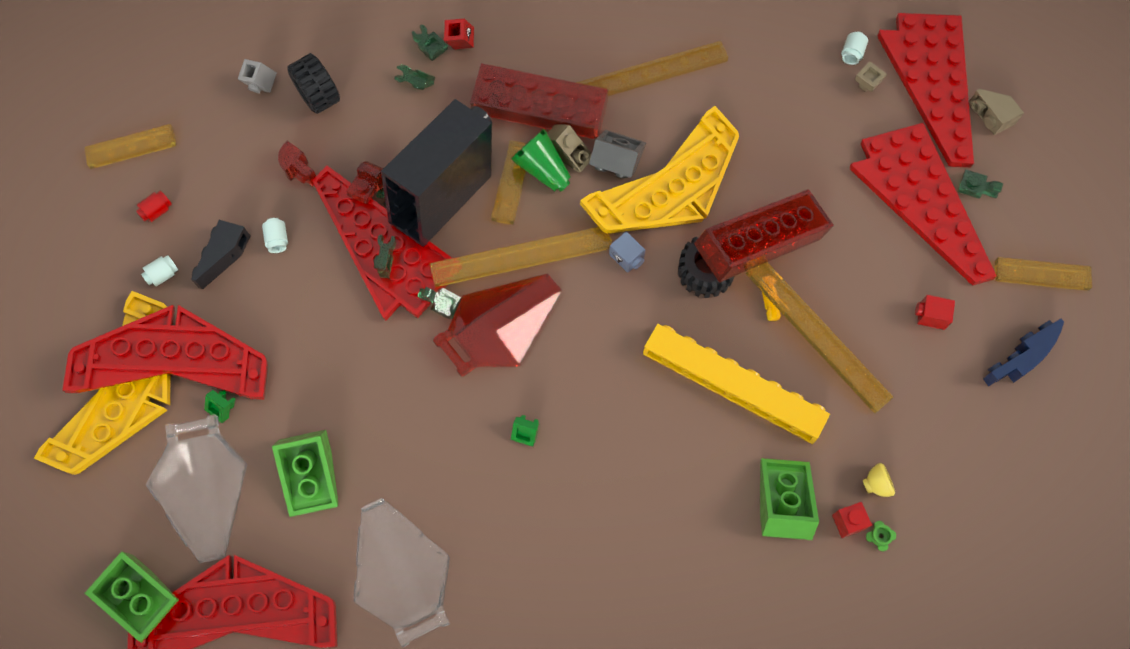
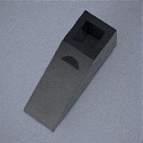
M218 220L217 225L211 230V238L207 246L202 250L198 265L192 271L191 280L198 288L204 289L242 256L251 237L244 226Z

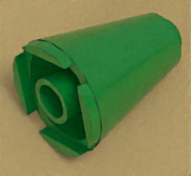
M544 129L511 158L515 164L553 191L559 189L561 192L570 184L568 180L571 176Z

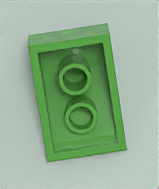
M321 430L279 439L272 446L289 517L338 507L332 451L327 431Z
M761 458L760 521L762 536L813 539L819 524L810 462Z
M121 552L85 592L90 599L141 643L179 600L147 566L134 555Z

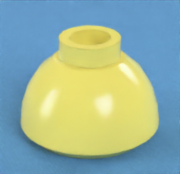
M882 463L875 465L869 471L867 478L863 479L868 494L873 492L882 497L894 496L895 488L885 465Z

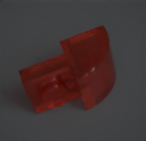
M286 141L278 154L279 164L286 177L290 181L296 177L301 183L307 182L313 187L312 180L316 177L314 170L307 166L308 161L304 152L289 141Z
M368 161L361 163L357 168V176L347 190V196L368 204L376 191L380 192L383 187L381 175L383 168Z

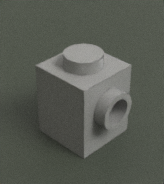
M244 59L238 80L248 85L247 89L250 91L270 93L277 73L261 62Z

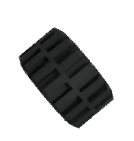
M312 53L287 66L288 74L294 86L314 113L319 114L340 101L339 92L332 78L320 60Z
M703 234L700 239L697 236L692 238L691 243L687 242L680 255L678 277L681 278L683 286L687 285L686 290L688 292L695 291V296L698 297L700 294H704V298H709L710 294L716 297L719 296L720 291L724 293L731 286L737 271L738 259H736V250L731 251L732 245L730 242L726 244L724 243V238L716 239V235L713 234L710 237ZM701 259H710L719 266L720 271L712 274L704 273L697 268L695 262Z

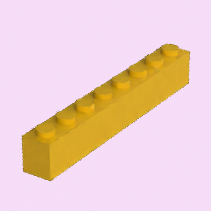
M656 325L644 346L643 355L811 444H814L819 438L830 416V413L826 412L823 406L816 403L811 404L803 400L804 398L800 394L782 389L779 383L772 380L767 381L761 378L760 374L756 371L740 367L735 360L725 359L717 355L718 353L710 347L704 348L696 344L693 338L677 334L670 326Z

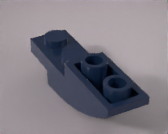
M1062 318L1054 323L1049 320L1038 327L1040 331L1036 334H1033L1031 331L1021 337L1019 340L1022 343L1014 348L1016 352L1006 358L1009 362L1004 365L998 362L988 369L990 374L983 378L986 384L991 386L1007 375L1014 383L1034 369L1056 344L1064 325Z

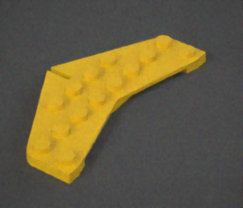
M714 106L705 113L699 124L665 168L652 175L609 190L591 193L580 200V205L605 233L702 222L708 216L739 139V133L719 109Z
M131 291L125 302L123 310L125 317L122 326L164 309L167 306L162 302ZM171 374L100 388L53 439L49 438L39 448L34 459L72 475L81 473L168 411L164 407L149 402V400L152 398L170 406Z

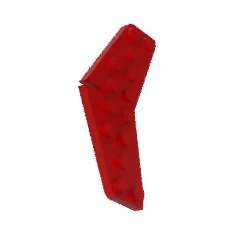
M171 305L73 347L68 354L62 390L65 393H82L159 375L172 374L249 399L264 400L268 363L262 353L179 305L174 326L175 307Z
M228 555L172 592L179 600L142 643L129 632L127 649H194L237 632L319 648L337 647L336 604L332 598L236 555H234V579H232V556Z

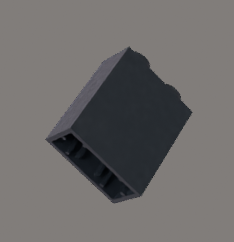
M454 99L381 170L388 222L423 247L491 177L492 120L483 109L477 106L469 108Z

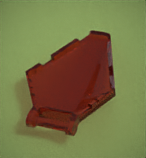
M547 273L463 295L449 328L435 336L433 342L437 347L442 348L458 368L457 372L461 377L467 375L476 367H518L527 355L533 340L538 336L562 290ZM454 338L471 360L464 362L448 341Z

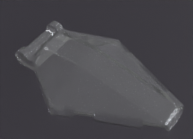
M216 414L208 415L206 419L182 424H166L168 444L149 477L146 486L154 499L159 501L167 513L166 517L199 563L225 558L247 463L219 433V420ZM205 428L209 430V435L178 441V434Z
M383 498L361 508V525L358 527L356 565L358 566L357 581L354 583L353 601L394 628L397 639L403 648L409 645V641L440 626L444 628L450 625L448 616L443 608L450 557ZM435 613L437 614L436 617H434V618H432V619H430V620H428V621H426V622H424V623H422V624H420V625H418V626H416V627H414V628H412V629H410V630H408V631H406V632L404 631V628L410 627V626H412V625H414V624H416V623H418V622H420V621H422V620H424V619H426V618H428V617L434 615Z

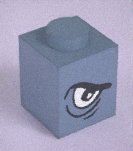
M628 232L622 234L610 245L609 255L627 273L633 268L635 270L638 269L645 261V249Z

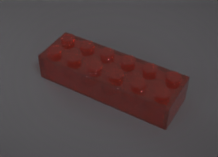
M481 63L470 104L471 107L477 106L483 109L489 117L550 130L554 125H570L578 136L596 139L600 134L608 103V89Z
M807 189L707 228L694 245L717 280L722 282L821 240L834 224L811 191Z

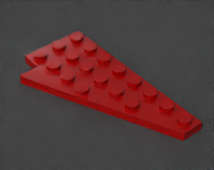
M898 13L896 17L897 30H879L877 37L948 166L971 168L974 164L962 15Z
M924 123L862 139L860 144L867 159L851 163L850 170L972 286L994 280L997 275Z
M326 165L312 180L383 319L387 321L400 305L416 318H419L460 272L462 265L430 241L423 247L388 222L386 208Z

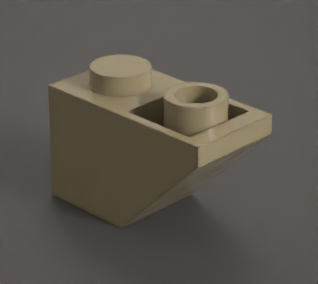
M983 89L976 90L969 101L973 111L980 116L985 126L994 135L1015 125L1024 114L1011 96Z
M554 125L547 134L560 158L565 164L581 173L590 162L591 152L570 125Z

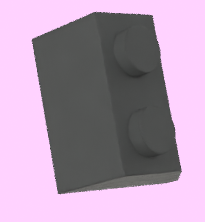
M605 130L595 140L589 164L595 166L596 170L603 172L608 170L614 172L620 178H631L636 172L646 142Z

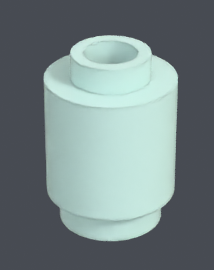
M852 32L847 36L842 50V60L849 65L858 64L865 53L868 38L862 32Z
M278 218L266 220L262 225L265 247L271 253L285 251L288 245L285 222Z
M168 255L164 258L161 256L144 266L143 270L145 272L141 275L148 285L154 284L157 287L173 277L178 268Z

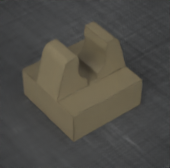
M869 62L856 75L855 81L860 83L859 88L865 92L868 90L872 92L885 79L887 73Z

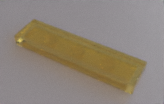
M171 124L89 145L84 148L87 165L92 169L177 145L173 127Z
M510 140L491 217L492 221L514 225L526 171L515 164L511 158L527 143Z
M998 257L995 260V273L997 275L995 280L999 282L1087 291L1092 288L1091 266Z

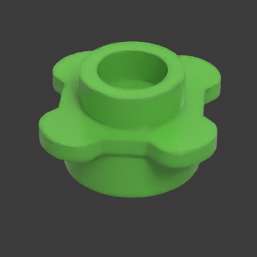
M876 521L872 531L866 533V539L868 542H873L877 545L878 550L886 551L888 550V544L896 539V533L890 527L884 525L882 521Z

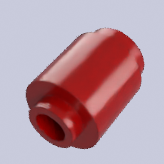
M162 191L153 192L137 204L139 209L136 212L144 222L149 220L152 223L166 213L172 203Z

